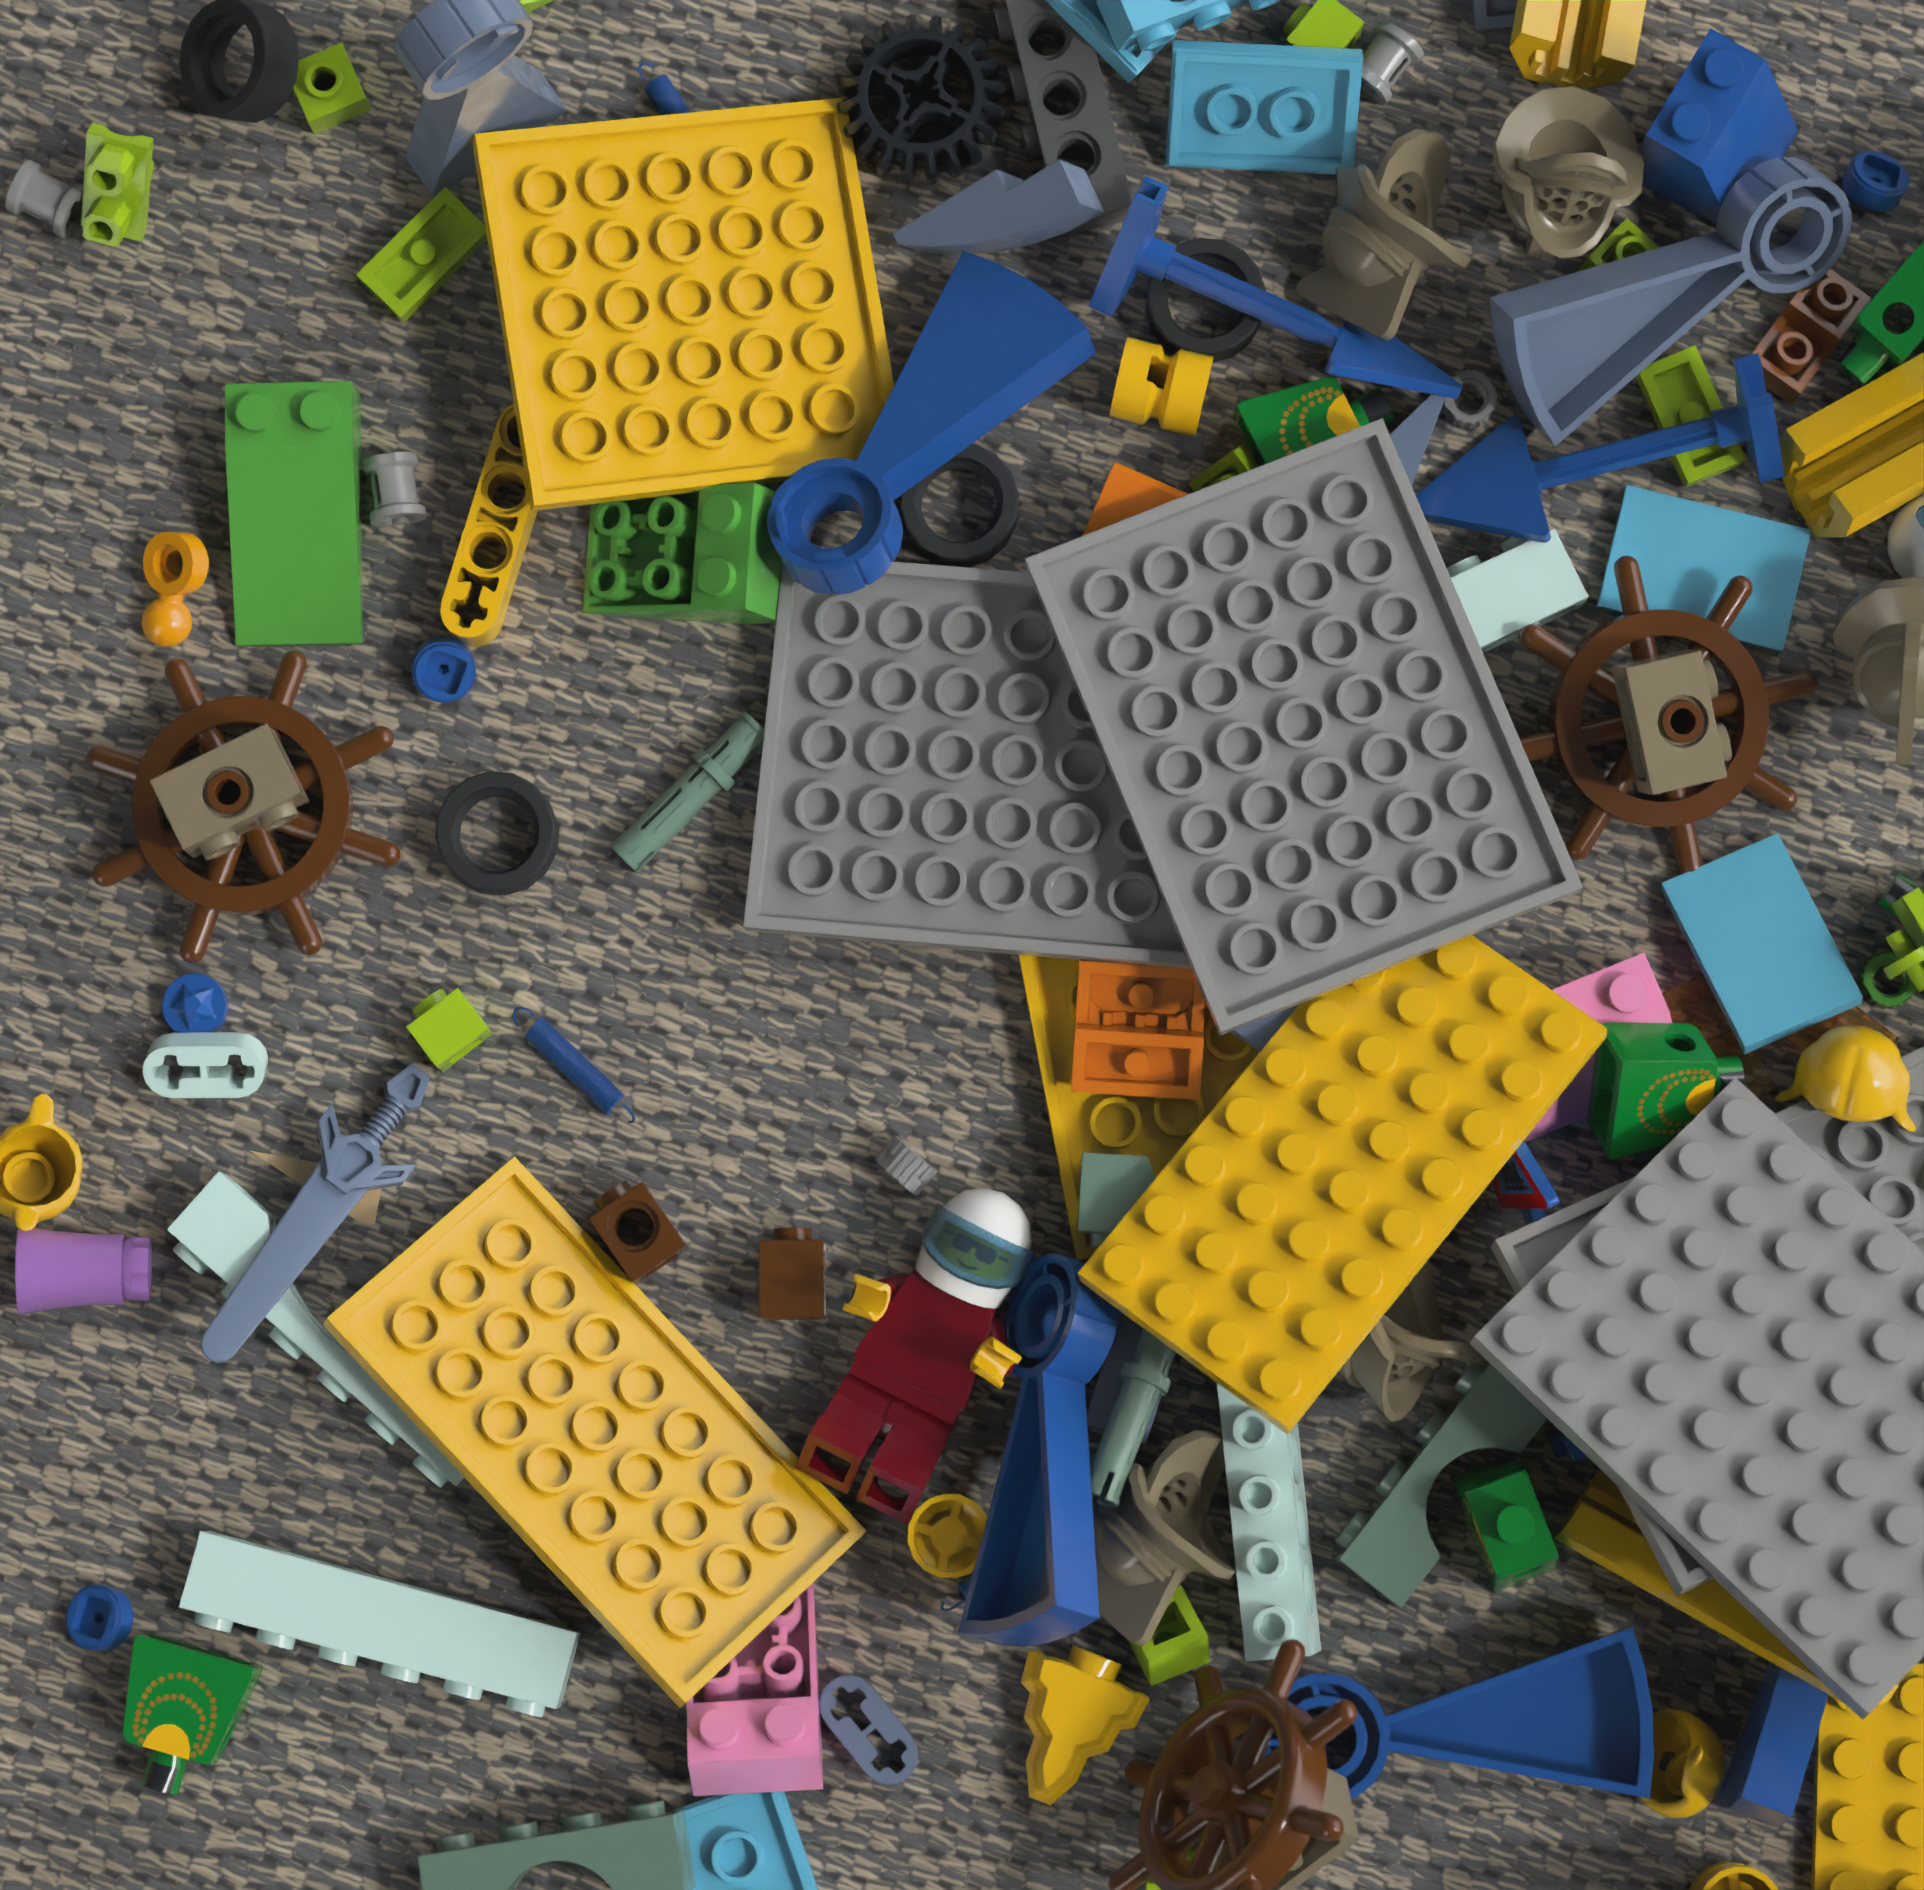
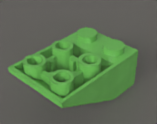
M756 483L717 484L692 491V493L591 504L582 613L731 624L776 623L783 562L771 541L767 526L769 508L772 506L771 501L776 491Z

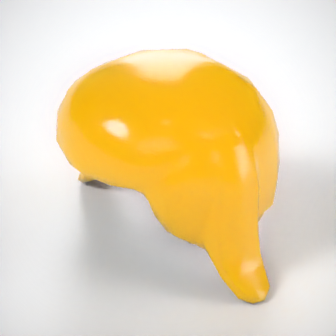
M1847 1025L1825 1032L1815 1043L1803 1050L1797 1062L1792 1085L1775 1097L1777 1101L1785 1102L1802 1095L1815 1109L1844 1121L1872 1122L1893 1116L1898 1124L1908 1132L1916 1131L1914 1122L1907 1114L1910 1074L1901 1060L1900 1052L1896 1044L1888 1037L1866 1026Z
M40 1094L34 1098L30 1113L25 1121L7 1127L0 1135V1214L12 1219L17 1228L25 1232L32 1230L37 1223L53 1219L67 1210L77 1196L81 1182L80 1175L82 1174L83 1160L79 1145L67 1131L54 1124L53 1100L47 1094Z
M1670 1708L1660 1709L1653 1713L1654 1762L1650 1798H1641L1649 1809L1665 1817H1691L1704 1810L1714 1798L1725 1774V1751L1718 1734L1699 1717L1687 1711ZM1673 1751L1675 1756L1669 1762L1666 1772L1661 1771L1659 1765L1663 1752Z

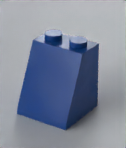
M1710 28L1639 148L1644 162L1642 184L1716 226L1718 212L1723 200L1735 182L1760 163L1775 158L1781 159L1798 133L1795 122L1767 61Z

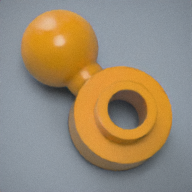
M161 532L148 542L144 551V574L150 586L158 592V598L150 602L144 609L141 625L145 636L152 643L161 647L179 645L190 634L192 616L188 607L183 603V597L197 591L203 585L208 574L209 560L206 548L202 541L190 532ZM181 557L183 561L182 571L179 567Z

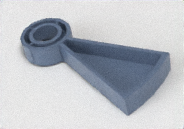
M435 0L403 28L393 46L395 55L424 96L405 158L432 197L436 196L444 187L448 189L476 171L472 146L474 134L544 127L568 111L542 72L515 56L528 40L533 30V21L519 0Z
M1782 157L1781 159L1766 160L1753 167L1750 172H1746L1727 193L1718 212L1715 232L1490 297L1493 336L1501 367L1514 398L1528 420L1556 447L1747 279L1759 289L1778 294L1801 290L1802 287L1806 288L1817 282L1842 255L1848 241L1847 237L1850 235L1852 215L1845 192L1812 165L1801 159ZM1804 207L1805 217L1795 237L1781 247L1769 249L1770 235L1778 220L1790 210Z

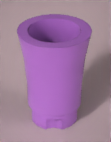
M35 1227L25 1232L18 1228L15 1255V1289L18 1314L23 1315L55 1308L88 1305H124L125 1299L133 1301L150 1300L152 1290L151 1239L148 1237L126 1239L125 1234L62 1232Z

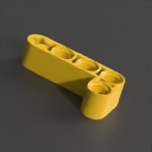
M514 404L506 408L497 421L441 601L440 614L445 627L452 637L463 642L468 647H480L489 644L497 637L501 630L538 512L531 511L521 448L511 443L512 435L515 429L518 428ZM516 482L526 488L522 502L516 507L503 509L493 504V495L496 489L504 483ZM493 541L507 547V554L504 561L498 567L483 569L475 565V554L484 543ZM469 577L482 585L479 606L486 615V618L484 620L474 619L470 628H465V624L457 612L459 609L470 610L473 605L476 590L471 582L466 581ZM487 587H494L496 590L492 592Z

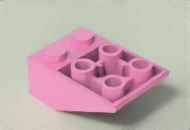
M814 1582L687 1702V1760L693 1796L823 1789Z

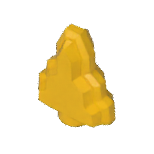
M1072 1645L1067 1660L1029 1649L1020 1682L1029 1691L1024 1719L1034 1734L1026 1758L1030 1798L1051 1806L1077 1783L1087 1758L1108 1752L1120 1730L1134 1729L1150 1697L1142 1692L1133 1691L1119 1681H1116L1122 1664L1075 1645Z

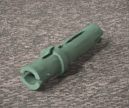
M743 711L729 728L705 751L700 748L691 756L695 761L609 846L638 874L653 856L722 788L727 792L736 783L732 778L763 749L764 729L746 711Z
M1145 1329L1142 1332L1131 1363H1123L1118 1376L1123 1383L1090 1465L1092 1498L1094 1495L1099 1496L1096 1503L1112 1508H1117L1119 1505L1121 1492L1159 1395H1167L1171 1384L1167 1374L1176 1352Z

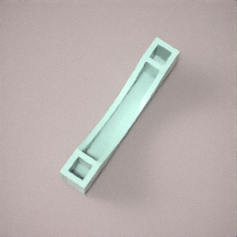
M219 1171L167 1230L180 1241L173 1248V1251L184 1262L201 1275L209 1267L227 1283L221 1291V1294L227 1299L276 1227L275 1216L231 1177ZM292 1283L266 1315V1318L275 1325L268 1335L296 1360L305 1352L319 1364L323 1370L316 1378L340 1400L346 1402L353 1395L371 1411L364 1419L365 1422L386 1441L394 1445L401 1437L418 1452L419 1455L412 1463L433 1483L441 1488L449 1480L456 1487H462L467 1482L466 1478L311 1314Z

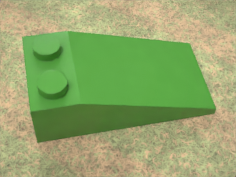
M352 381L225 384V454L236 647L363 644L361 396Z

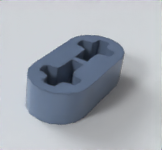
M847 1674L832 1679L823 1689L819 1701L820 1713L825 1723L864 1772L875 1782L890 1785L906 1780L915 1770L919 1757L918 1746L911 1733L875 1688L863 1677ZM842 1686L849 1693L859 1688L864 1692L866 1698L860 1704V1708L871 1722L866 1728L862 1730L849 1715L843 1716L841 1719H837L833 1715L831 1710L837 1704V1699L833 1692L837 1688ZM874 1729H877L890 1744L898 1739L905 1743L907 1749L901 1754V1759L905 1766L900 1771L895 1772L890 1766L883 1767L879 1771L872 1763L878 1755V1751L867 1735Z

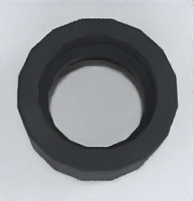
M215 0L204 5L194 16L183 37L179 61L182 84L192 104L208 116L257 123L273 116L288 100L297 80L299 51L296 34L288 20L270 5L246 0ZM243 25H246L252 35L254 47L253 68L246 85L233 97L227 86L224 72L226 51L235 33Z
M1197 238L1176 245V252L1205 265L1217 267L1239 280L1266 291L1258 266L1244 250L1220 239ZM1152 277L1149 278L1145 310L1152 334L1172 354H1175L1179 349L1214 356L1213 363L1232 358L1252 342L1262 323L1261 320L1241 312L1236 323L1225 333L1213 337L1194 336L1182 330L1171 316L1168 299L1169 291L1174 282L1163 278L1162 282Z
M971 444L900 496L899 511L906 537L922 556L942 566L968 568L987 562L1007 546L1017 526L1019 492L1012 472L997 454L977 444ZM953 469L970 470L982 476L993 488L997 500L996 515L990 527L979 537L965 542L948 541L936 535L927 525L922 512L923 494L929 483L941 473Z
M488 771L466 778L448 793L437 814L435 839L442 861L462 884L482 894L506 896L528 889L547 873L557 854L559 827L551 804L533 783L514 773ZM492 797L510 798L522 804L531 815L535 827L534 845L528 856L516 867L503 871L486 870L474 864L464 853L460 840L461 824L467 812L479 801Z

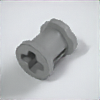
M1380 21L1374 28L1376 37L1363 53L1360 92L1376 104L1384 106L1392 97L1390 89L1410 64H1418L1421 61L1424 52L1420 45L1404 30L1390 22Z
M27 160L20 167L11 182L5 201V208L15 215L23 211L53 226V232L56 235L65 238L72 232L82 213L83 185L76 183L70 186L41 172V165L39 163Z
M391 452L377 454L362 461L363 471L366 475L370 476L375 508L369 514L370 525L385 528L418 523L426 519V507L418 503L414 469L419 466L416 453Z

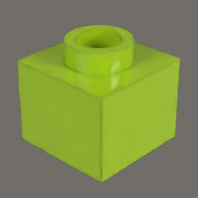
M1317 0L1313 7L1303 2L1289 18L1282 33L1288 37L1285 42L1286 46L1352 49L1361 37L1364 21L1337 0Z
M342 42L299 60L297 80L293 88L314 135L371 111V107ZM330 75L336 77L335 85L330 90L319 91L314 88L315 81Z
M442 988L426 997L412 1010L417 1019L406 1026L434 1065L442 1072L494 1034L458 988L448 995Z
M1181 1585L1176 1589L1151 1640L1142 1646L1127 1640L1151 1687L1210 1662L1208 1635Z

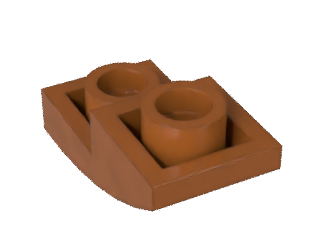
M1829 269L1817 282L1798 290L1752 352V354L1759 353L1765 387L1790 405H1793L1871 297L1832 269Z

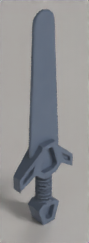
M412 1063L389 1080L384 1086V1102L380 1104L381 1107L377 1108V1112H374L373 1117L369 1119V1122L365 1124L366 1127H363L362 1132L359 1134L341 1136L333 1105H330L317 1123L322 1159L204 1332L200 1345L202 1353L208 1360L216 1363L226 1362L237 1353L367 1191L399 1186L404 1183L417 1164L382 1165L380 1145H383L384 1140L392 1133L391 1130H394L395 1125L399 1123L403 1115L417 1112L431 1076Z

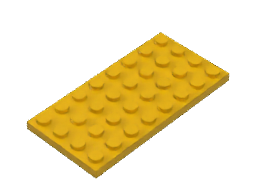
M1473 935L1303 1002L1297 1006L1078 1272L1079 1280L1288 1435L1607 1038V1028Z
M515 1156L328 1316L323 1324L328 1332L679 1708L687 1703L867 1532L818 1479L795 1468L799 1458Z

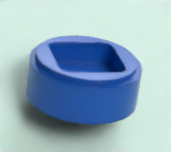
M1864 151L1856 154L1850 161L1842 177V186L1846 194L1860 206L1873 211L1886 212L1895 209L1899 205L1909 186V177L1903 166L1889 155L1876 151Z
M436 636L426 640L417 648L412 659V677L416 688L422 695L432 701L446 703L460 699L471 689L476 676V668L473 654L466 644L451 636Z
M187 974L177 978L169 985L163 997L162 1010L166 1022L177 1033L217 1032L226 1021L229 1002L224 989L215 980L202 974Z
M89 1585L82 1588L74 1595L66 1612V1627L70 1638L79 1647L88 1650L105 1652L119 1647L128 1637L133 1625V1609L130 1600L121 1590L109 1586Z

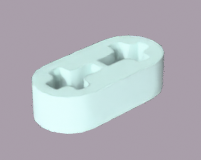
M239 1032L169 1033L153 1041L144 1060L142 1073L145 1083L150 1089L163 1097L240 1098L254 1093L262 1084L267 1069L268 1055L262 1043L250 1034ZM166 1055L176 1056L178 1064L184 1066L181 1076H171L169 1066L163 1065ZM230 1055L241 1056L242 1064L248 1066L245 1076L234 1075L233 1066L227 1064Z

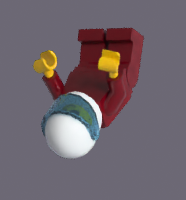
M988 1188L964 1190L948 1200L945 1207L936 1203L923 1230L922 1247L916 1262V1269L910 1275L899 1272L880 1280H874L854 1274L852 1281L856 1283V1286L852 1292V1300L848 1304L844 1303L842 1310L875 1323L857 1346L853 1354L856 1358L823 1415L819 1416L811 1429L795 1467L848 1494L876 1440L883 1441L882 1446H880L870 1464L856 1499L907 1525L914 1514L955 1423L972 1398L978 1375L998 1389H1001L1004 1385L1003 1378L1011 1373L1015 1363L1018 1364L1022 1356L1009 1348L1004 1325L996 1319L998 1308L1011 1288L1024 1278L1036 1252L1030 1250L1032 1244L1030 1222L1021 1206L1005 1193ZM819 1448L850 1462L851 1465L845 1468L830 1466L821 1457ZM877 1477L910 1494L904 1497L888 1495L878 1485Z

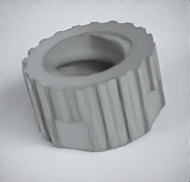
M1469 369L1465 371L1460 370L1453 379L1460 383L1462 387L1476 389L1483 397V405L1475 412L1466 413L1456 407L1453 398L1446 397L1441 412L1446 415V420H1450L1454 426H1460L1462 429L1478 428L1482 423H1487L1488 418H1491L1498 403L1497 387L1489 381L1484 372L1481 373L1478 370Z
M896 1135L875 1157L876 1162L915 1196L938 1173L926 1160Z

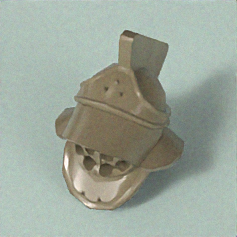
M1576 86L1542 89L1519 102L1503 121L1492 146L1495 170L1503 179L1502 194L1507 213L1517 227L1528 232L1525 255L1529 258L1540 259L1544 251L1561 259L1584 255L1598 244L1609 227L1615 209L1629 206L1642 192L1644 162L1636 137L1626 118L1606 98Z
M1415 129L1397 138L1382 158L1379 168L1374 173L1366 165H1358V168L1339 167L1336 169V206L1329 210L1328 221L1322 231V246L1326 266L1298 282L1296 287L1301 297L1382 341H1389L1397 333L1414 285H1418V280L1423 277L1424 270L1428 267L1466 269L1470 259L1448 243L1435 225L1439 201L1451 157L1443 135L1433 131Z
M1920 577L1885 580L1859 593L1845 608L1833 631L1835 648L1845 655L1855 658L1853 661V686L1860 703L1870 715L1880 722L1898 728L1895 764L1911 765L1913 729L1924 727V578Z
M1428 1260L1337 1372L1340 1374L1339 1380L1345 1378L1355 1388H1364L1391 1422L1403 1419L1414 1407L1432 1374L1442 1366L1443 1359L1452 1358L1456 1359L1457 1363L1462 1361L1466 1362L1467 1365L1483 1360V1356L1470 1343L1443 1340L1433 1274Z
M1194 1430L1172 1440L1156 1459L1155 1463L1147 1470L1140 1464L1133 1463L1121 1492L1118 1507L1112 1508L1097 1503L1094 1509L1093 1524L1099 1614L1127 1640L1139 1646L1146 1645L1151 1640L1176 1589L1180 1587V1582L1186 1579L1187 1574L1194 1571L1229 1580L1235 1573V1568L1220 1547L1211 1523L1206 1516L1213 1493L1225 1467L1223 1438L1217 1432Z

